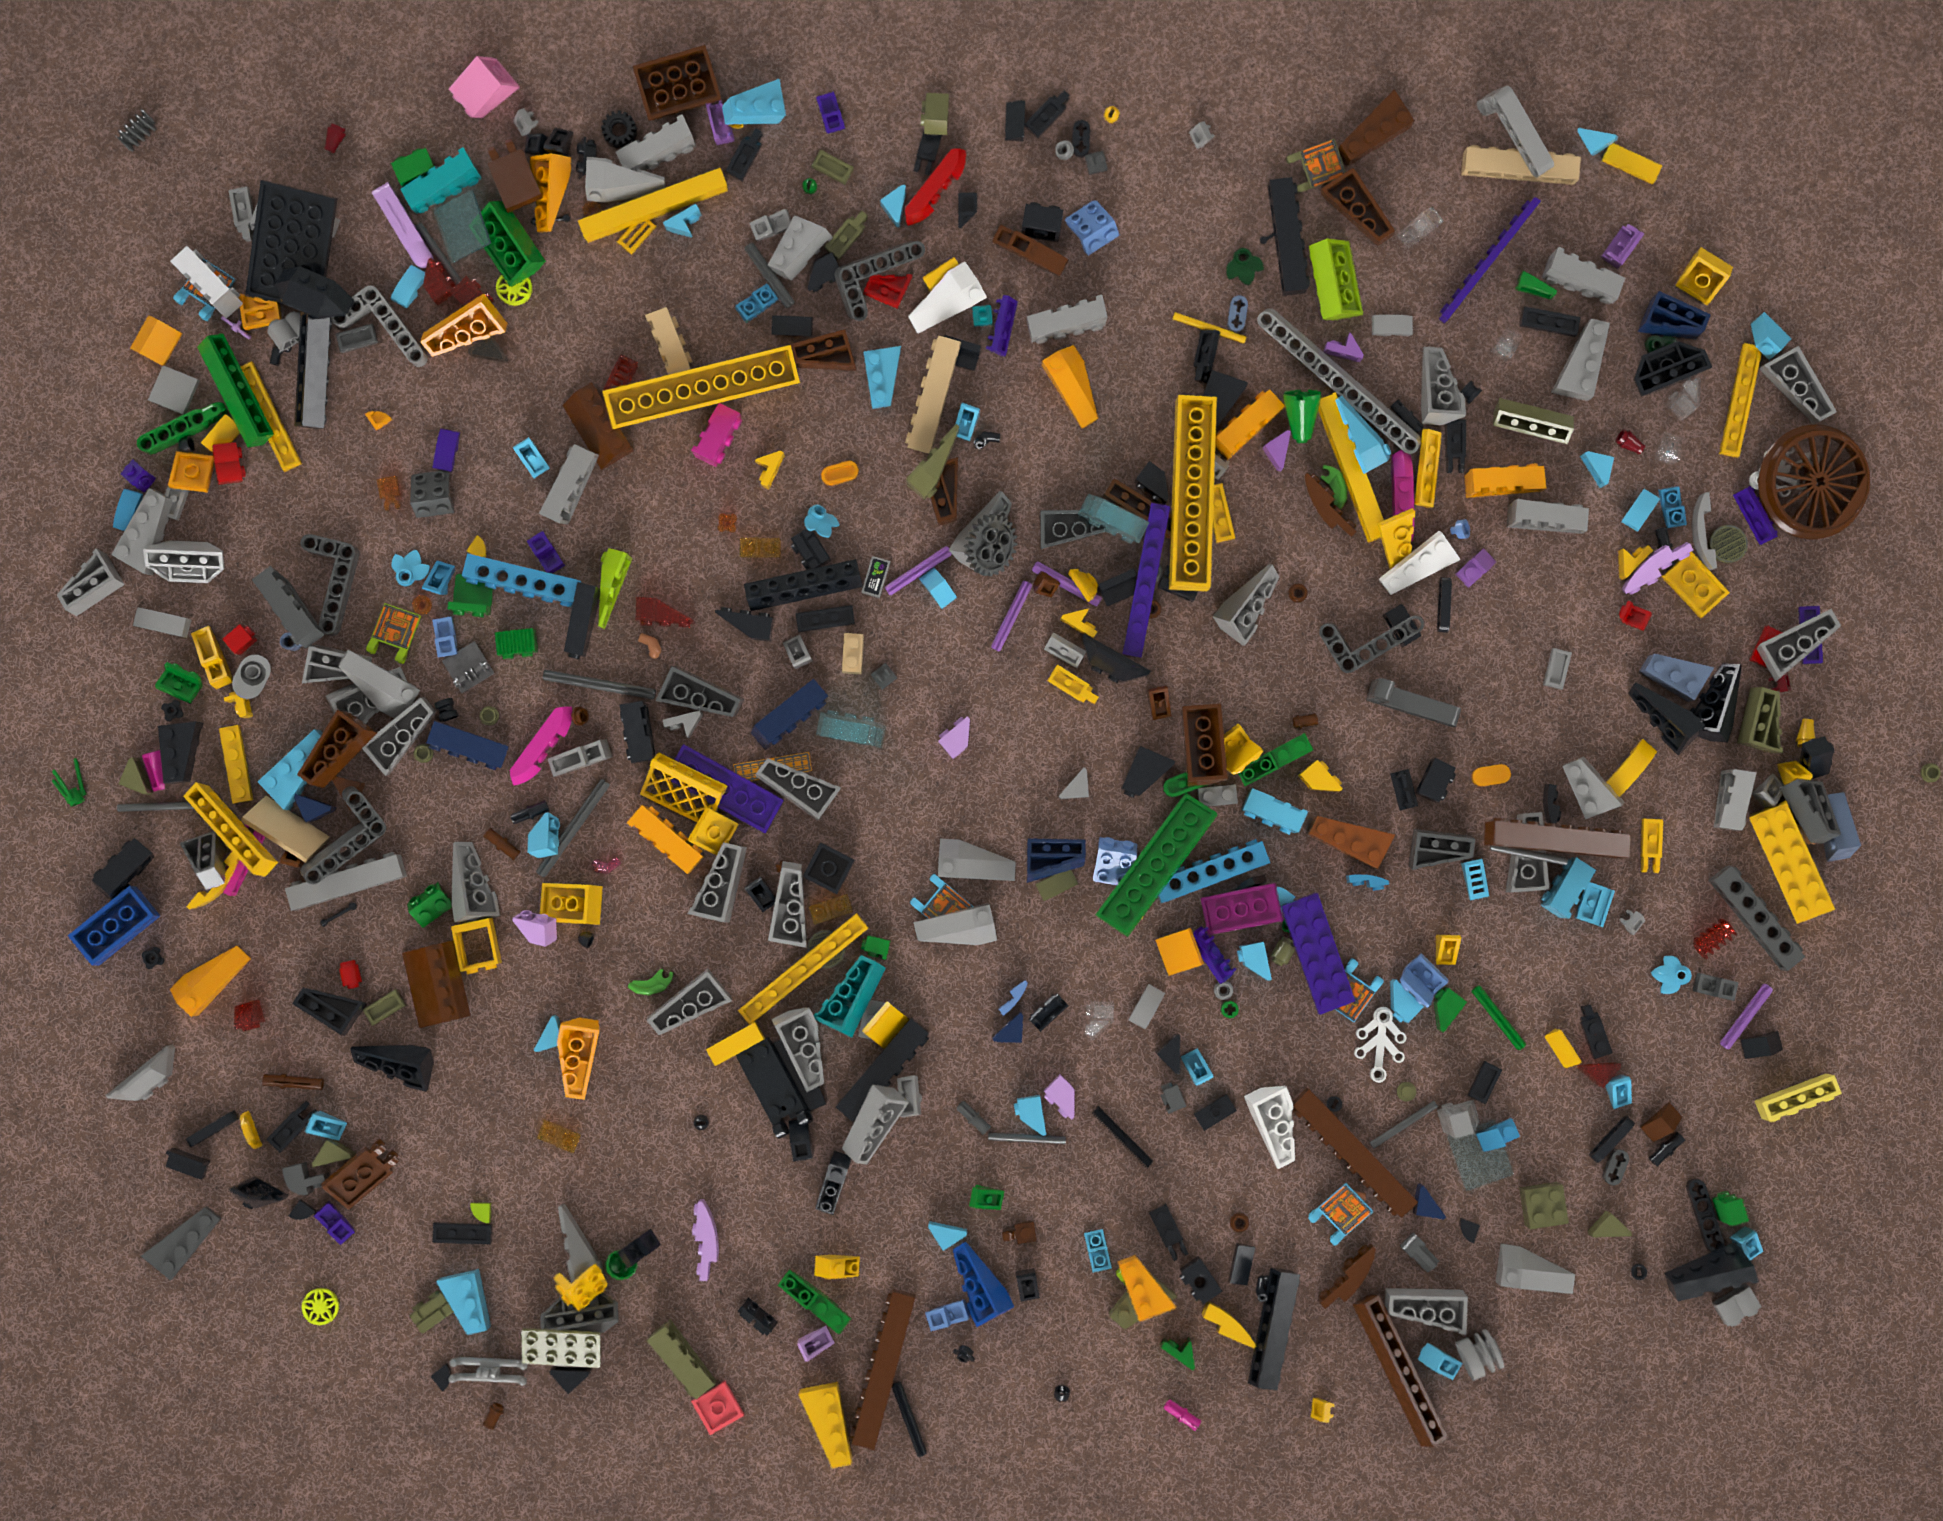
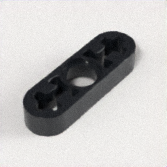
M1441 577L1439 580L1437 632L1448 633L1450 628L1452 579L1447 577Z
M234 1110L185 1140L191 1148L240 1118Z
M1624 1116L1589 1153V1157L1596 1163L1602 1161L1634 1127L1635 1122L1629 1116Z

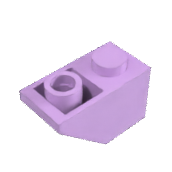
M968 716L965 719L960 717L953 723L955 727L952 730L946 729L939 735L941 738L938 741L952 759L956 758L968 747L970 725Z
M530 910L521 911L520 914L513 917V922L529 943L546 947L557 940L556 918L548 917L546 914L532 913Z
M1059 1074L1044 1089L1046 1093L1044 1097L1050 1104L1055 1102L1060 1107L1058 1112L1065 1119L1069 1117L1072 1120L1074 1118V1088Z

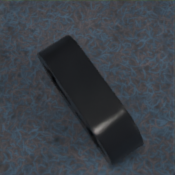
M1078 120L1073 126V154L1079 158L1085 157L1090 147V125L1085 120ZM1081 125L1083 126V129H1086L1083 131V136H1079L1080 132L1079 130H1076L1079 129V126ZM1079 141H1083V147L1086 148L1083 149V152H1079V149H1077Z

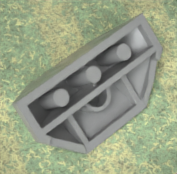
M168 540L143 548L145 567L152 569L168 582L209 583L225 569L223 551L209 542Z
M173 1044L165 1046L110 1091L106 1097L130 1101L146 1100L154 1094L152 1091L157 1086L161 1088L169 1082L167 1078L172 1075L175 1046Z

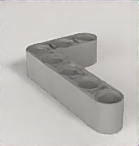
M1504 86L1494 90L1476 102L1477 108L1483 116L1493 113L1498 114L1533 176L1538 178L1554 167L1553 159L1511 87Z
M366 286L352 296L354 303L343 322L338 323L340 316L331 317L332 322L340 329H348L372 311L406 358L414 366L422 367L428 361L425 351L382 293L374 286ZM372 293H376V297L373 300H369V296ZM357 304H361L360 309L358 311H354V306ZM383 308H387V313L380 315V311ZM394 323H399L396 330H391ZM405 338H410L407 345H402ZM421 353L420 359L414 361V355Z

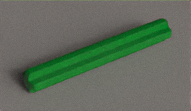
M1479 985L1473 988V995L1517 1050L1523 1049L1526 1043L1483 988Z

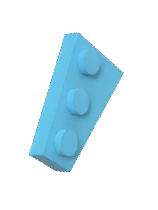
M901 346L864 351L872 409L891 406Z

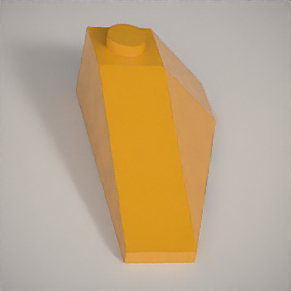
M553 153L530 157V168L543 196L542 199L536 201L537 206L534 210L537 232L540 233L552 230L571 172V157Z
M1072 345L1058 350L1042 360L1043 369L1080 427L1083 429L1096 421L1098 415L1085 363L1075 346Z
M235 946L184 974L170 991L176 1003L191 1017L199 1016L251 958L239 946Z
M576 1018L560 1023L557 1046L565 1097L585 1100L599 1035V1020Z

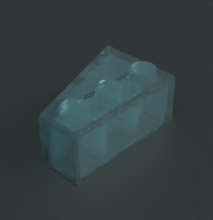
M1091 494L1087 495L1078 515L1090 520V524L1098 528L1100 526L1105 527V532L1114 536L1116 533L1121 535V540L1132 544L1133 541L1140 543L1149 524L1148 521L1101 497Z
M828 710L827 713L820 712L816 735L882 749L886 726L874 722V718L863 716L861 720L856 719L857 715L845 713L844 717L839 716V712Z

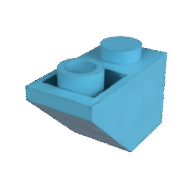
M549 812L541 817L528 834L529 854L536 858L558 854L559 818Z

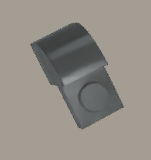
M307 1162L282 1168L287 1187L299 1195L312 1193L313 1189L321 1187V1183L330 1177L329 1172L310 1177Z

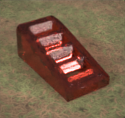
M621 354L603 391L612 389L611 384L618 387L628 385L638 369V363ZM619 371H622V372L626 373L627 375L625 376V375L619 373ZM615 378H618V379H620V380H622V381H624V382L621 383V382L615 380Z

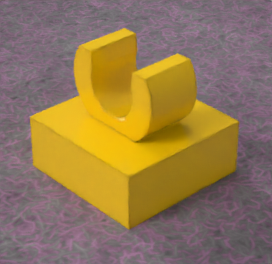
M1313 1398L1311 1418L1323 1423L1329 1422L1330 1418H1333V1414H1330L1331 1407L1335 1405L1321 1398Z

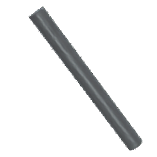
M418 223L415 227L458 288L463 287L465 284L422 223Z
M189 802L117 805L118 812L194 809Z
M1490 846L1489 848L1492 851L1567 865L1568 858L1526 849Z
M1432 1101L1369 1142L1373 1149L1438 1108V1105L1435 1101Z
M989 1132L988 1140L1065 1144L1066 1136Z

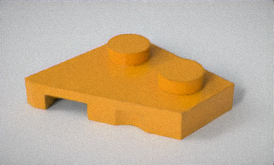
M240 294L239 300L243 303L240 306L242 326L245 330L269 326L273 320L282 319L278 302L264 301L262 298H251Z

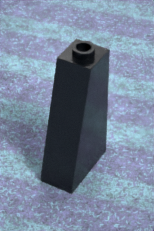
M1212 370L1203 396L1217 397V429L1246 389L1248 382Z
M577 582L564 652L569 653L568 657L580 659V656L586 657L600 602V589L596 586Z

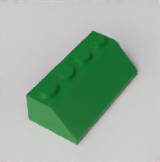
M489 201L469 226L510 287L535 274L546 262L512 211L507 212L503 201Z

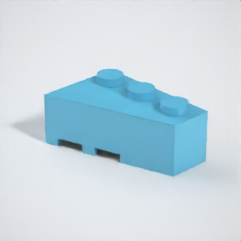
M780 79L730 97L722 105L725 124H778L786 116Z
M1253 788L1249 790L1241 810L1245 811V816L1255 819V817L1263 819L1261 823L1270 827L1274 824L1280 827L1279 831L1288 835L1291 832L1299 833L1308 813L1304 809L1300 810L1293 807L1290 803H1284L1273 796Z
M1577 857L1568 858L1567 865L1562 866L1564 869L1562 873L1553 879L1551 890H1547L1541 898L1543 901L1541 906L1559 918L1570 919L1572 915L1569 912L1573 904H1578L1580 900L1578 896L1582 890L1587 888L1596 871Z
M479 1269L441 1277L436 1281L467 1335L487 1331L491 1327Z

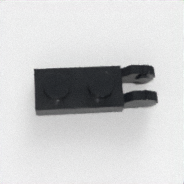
M923 131L916 155L914 172L920 170L921 161L925 160L928 161L925 175H930L943 135L924 134Z
M1457 419L1446 423L1447 473H1452L1453 458H1459L1458 472L1464 473L1466 419Z
M305 1101L296 1111H293L266 1139L279 1153L283 1152L307 1127L312 1114L318 1112L316 1109L312 1110L305 1119L300 1116L310 1104L308 1101Z
M1164 1204L1150 1211L1149 1214L1173 1260H1178L1177 1254L1172 1248V1245L1179 1243L1182 1253L1185 1256L1188 1255V1251L1182 1241L1183 1238L1167 1205Z

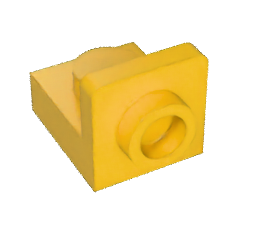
M231 692L228 697H224V702L231 703L236 701L234 707L239 717H253L249 699L240 698L235 692Z

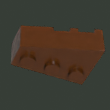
M845 329L790 344L796 368L856 371Z
M958 457L947 460L936 487L937 491L930 498L938 526L957 521Z

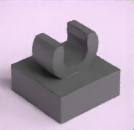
M1103 151L1085 155L1089 175L1108 170Z
M886 663L871 674L882 690L897 679Z

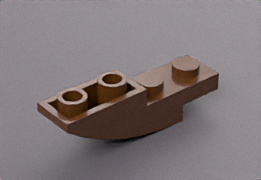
M1003 225L999 226L992 240L993 244L1059 277L1069 261L1066 257L1038 241Z
M1306 473L1304 476L1308 493L1320 516L1331 529L1339 525L1347 534L1353 537L1358 532L1355 530L1357 525L1349 518L1345 520L1341 516L1343 512L1336 505L1331 506L1336 500L1333 497L1335 493L1328 486L1323 488L1319 484L1321 479L1314 473L1311 475Z
M1363 1245L1357 1251L1359 1254L1354 1258H1348L1343 1263L1344 1267L1341 1268L1346 1275L1338 1277L1334 1281L1333 1287L1329 1290L1325 1289L1319 1294L1320 1298L1317 1301L1324 1309L1329 1307L1339 1297L1346 1302L1360 1287L1374 1260L1376 1249L1373 1245Z

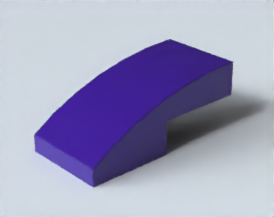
M831 92L817 96V103L827 134L845 129L835 93Z
M440 429L433 468L449 472L453 471L460 432Z
M543 531L527 540L533 553L547 573L553 574L565 566Z
M330 1201L314 1214V1217L327 1229V1233L340 1245L355 1232L347 1219Z

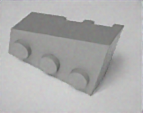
M1585 757L1563 765L1585 819L1612 810L1625 803Z
M1737 769L1721 771L1714 828L1734 831L1743 830V827L1746 825V814L1757 772Z

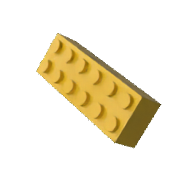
M1787 801L1750 814L1749 819L1796 923L1798 924L1835 910L1832 899Z

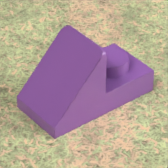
M1350 332L1346 337L1344 346L1341 342L1331 341L1326 343L1323 351L1325 354L1360 362L1364 355Z
M1483 548L1456 575L1469 588L1496 561Z

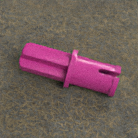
M1168 1400L1165 1403L1164 1409L1175 1416L1178 1422L1182 1421L1192 1428L1193 1431L1199 1427L1201 1420L1189 1413L1187 1408H1182L1172 1400Z

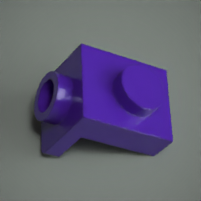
M133 459L121 472V475L130 484L142 492H146L156 480V477L147 472Z

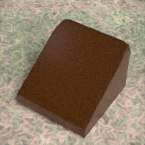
M1040 571L1033 583L1035 593L1051 598L1060 585L1058 580L1043 571Z

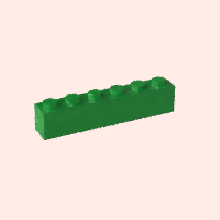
M224 333L207 336L197 348L248 448L264 445L274 433Z

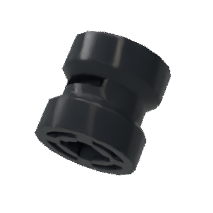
M446 698L434 703L436 710L440 714V722L449 721L459 716L457 710L454 709L453 698Z

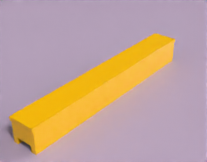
M721 168L580 219L578 223L584 239L589 243L627 229L633 224L645 222L644 220L654 219L728 191L727 184Z
M1335 392L1332 395L1321 398L1318 412L1345 479L1367 542L1370 543L1381 538L1377 523L1384 521L1368 476L1366 473L1363 474L1355 456L1354 450L1356 445L1348 437L1349 426L1348 424L1345 425L1335 401L1338 398Z

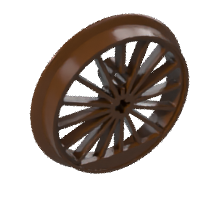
M1819 424L1795 428L1781 436L1770 447L1763 459L1758 480L1761 503L1772 522L1792 536L1802 539H1822L1833 536L1844 530L1856 519L1867 500L1870 489V470L1867 460L1855 441L1836 428ZM1814 436L1825 437L1820 464L1818 462ZM1808 438L1813 466L1798 444L1799 441ZM1830 440H1833L1840 445L1825 467ZM1792 446L1803 463H1795L1785 456ZM1845 449L1851 457L1829 472L1842 450ZM1781 460L1791 465L1790 474L1778 472ZM1850 462H1854L1856 472L1829 478ZM1801 467L1804 468L1803 476H1800L1798 473ZM1857 475V487L1829 482ZM1776 476L1793 478L1805 483L1776 489ZM1830 486L1854 490V493L1849 500ZM1807 487L1781 505L1777 495L1778 492ZM1808 492L1791 518L1784 508ZM1830 493L1846 503L1842 511H1840ZM1812 498L1807 526L1797 522V519ZM1819 498L1823 527L1814 528L1813 521ZM1825 498L1837 515V518L1831 524H1829Z

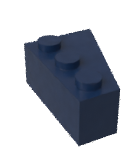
M1658 291L1650 300L1637 332L1696 340L1705 331L1711 314Z
M1027 839V883L1083 867L1086 859V840Z

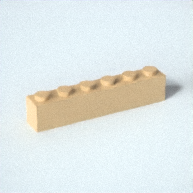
M1471 145L1463 152L1461 175L1574 185L1579 180L1581 157L1571 153L1556 155L1555 152H1549L1553 159L1554 167L1537 178L1530 172L1518 149L1499 150L1498 147L1485 149L1478 145Z
M939 335L937 339L933 340L931 350L934 353L932 358H928L926 369H929L927 377L924 376L922 379L921 388L924 389L922 396L918 395L916 401L918 411L917 414L913 413L911 419L913 429L912 433L908 432L905 442L908 444L907 448L928 454L933 448L960 350V341Z

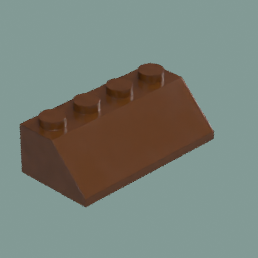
M592 382L577 390L562 405L588 449L599 455L596 462L601 470L634 451L621 428L612 429L606 404Z
M1221 704L1182 706L1181 715L1188 786L1209 785L1227 780Z

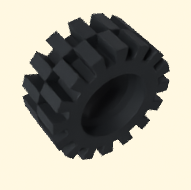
M617 110V113L612 111L611 116L607 114V119H603V125H601L602 134L606 142L611 146L614 145L615 148H618V146L623 148L625 145L630 144V142H634V137H637V127L633 118L630 115L628 116L626 112L622 113ZM618 123L624 124L626 126L625 134L622 136L614 135L612 133L614 125Z

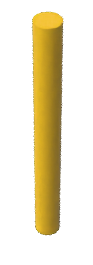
M1176 312L1174 313L1173 320L1202 330H1218L1222 337L1245 343L1246 336Z

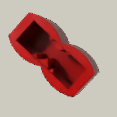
M236 442L212 445L218 485L242 482V477H246L244 466H240L239 459L242 458L241 447H237Z

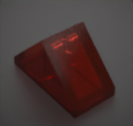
M1617 1062L1577 1065V1068L1598 1087L1604 1088L1619 1071L1621 1064Z

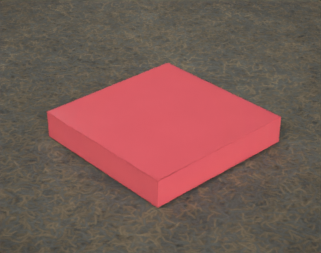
M726 1380L709 1389L699 1398L691 1400L710 1435L744 1416V1412Z

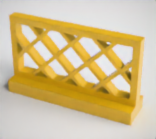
M658 752L651 761V767L640 795L698 822L700 819L698 812L705 810L706 806L714 811L717 810L727 785ZM654 770L661 771L664 778L656 779ZM670 779H678L681 786L674 788ZM666 781L669 790L662 792L659 783ZM654 784L658 793L652 794L646 791L647 787ZM688 787L696 788L698 795L691 796ZM683 789L687 798L679 800L676 791ZM672 793L675 801L671 803L666 801L664 795ZM710 795L716 798L715 803L708 805L705 796ZM701 798L704 806L696 808L693 800ZM689 801L692 810L687 811L683 809L681 803Z

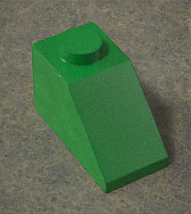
M1448 987L1441 988L1434 997L1436 999L1433 1002L1437 1030L1443 1033L1467 1003V1001Z

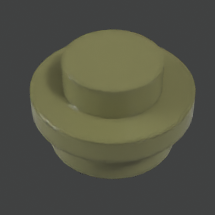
M487 706L481 710L480 720L485 725H494L499 720V712L496 708Z
M420 744L414 750V757L418 762L427 763L433 758V749L429 748L427 744Z
M1929 763L1921 768L1920 774L1924 781L1935 782L1940 778L1941 771L1936 764Z
M1402 1082L1397 1087V1096L1403 1101H1411L1416 1096V1088L1410 1082Z

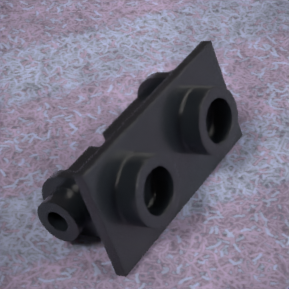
M583 137L577 143L576 153L579 154V161L576 163L578 179L586 175L587 157H596L597 144H595V140H587L586 142V137Z
M1409 769L1390 773L1399 811L1417 807L1418 803Z
M1058 993L1051 995L1052 997L1044 1003V1008L1040 1007L1030 1015L1029 1020L1040 1032L1068 1007V1004Z
M749 1297L738 1309L739 1316L749 1324L753 1319L756 1321L753 1327L762 1335L768 1336L778 1323L772 1315L765 1312Z

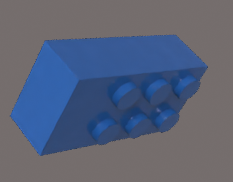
M129 886L71 932L68 937L92 966H98L157 920L160 915L136 886Z

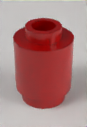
M351 960L340 963L339 972L343 987L347 986V989L359 987L362 978L356 961Z

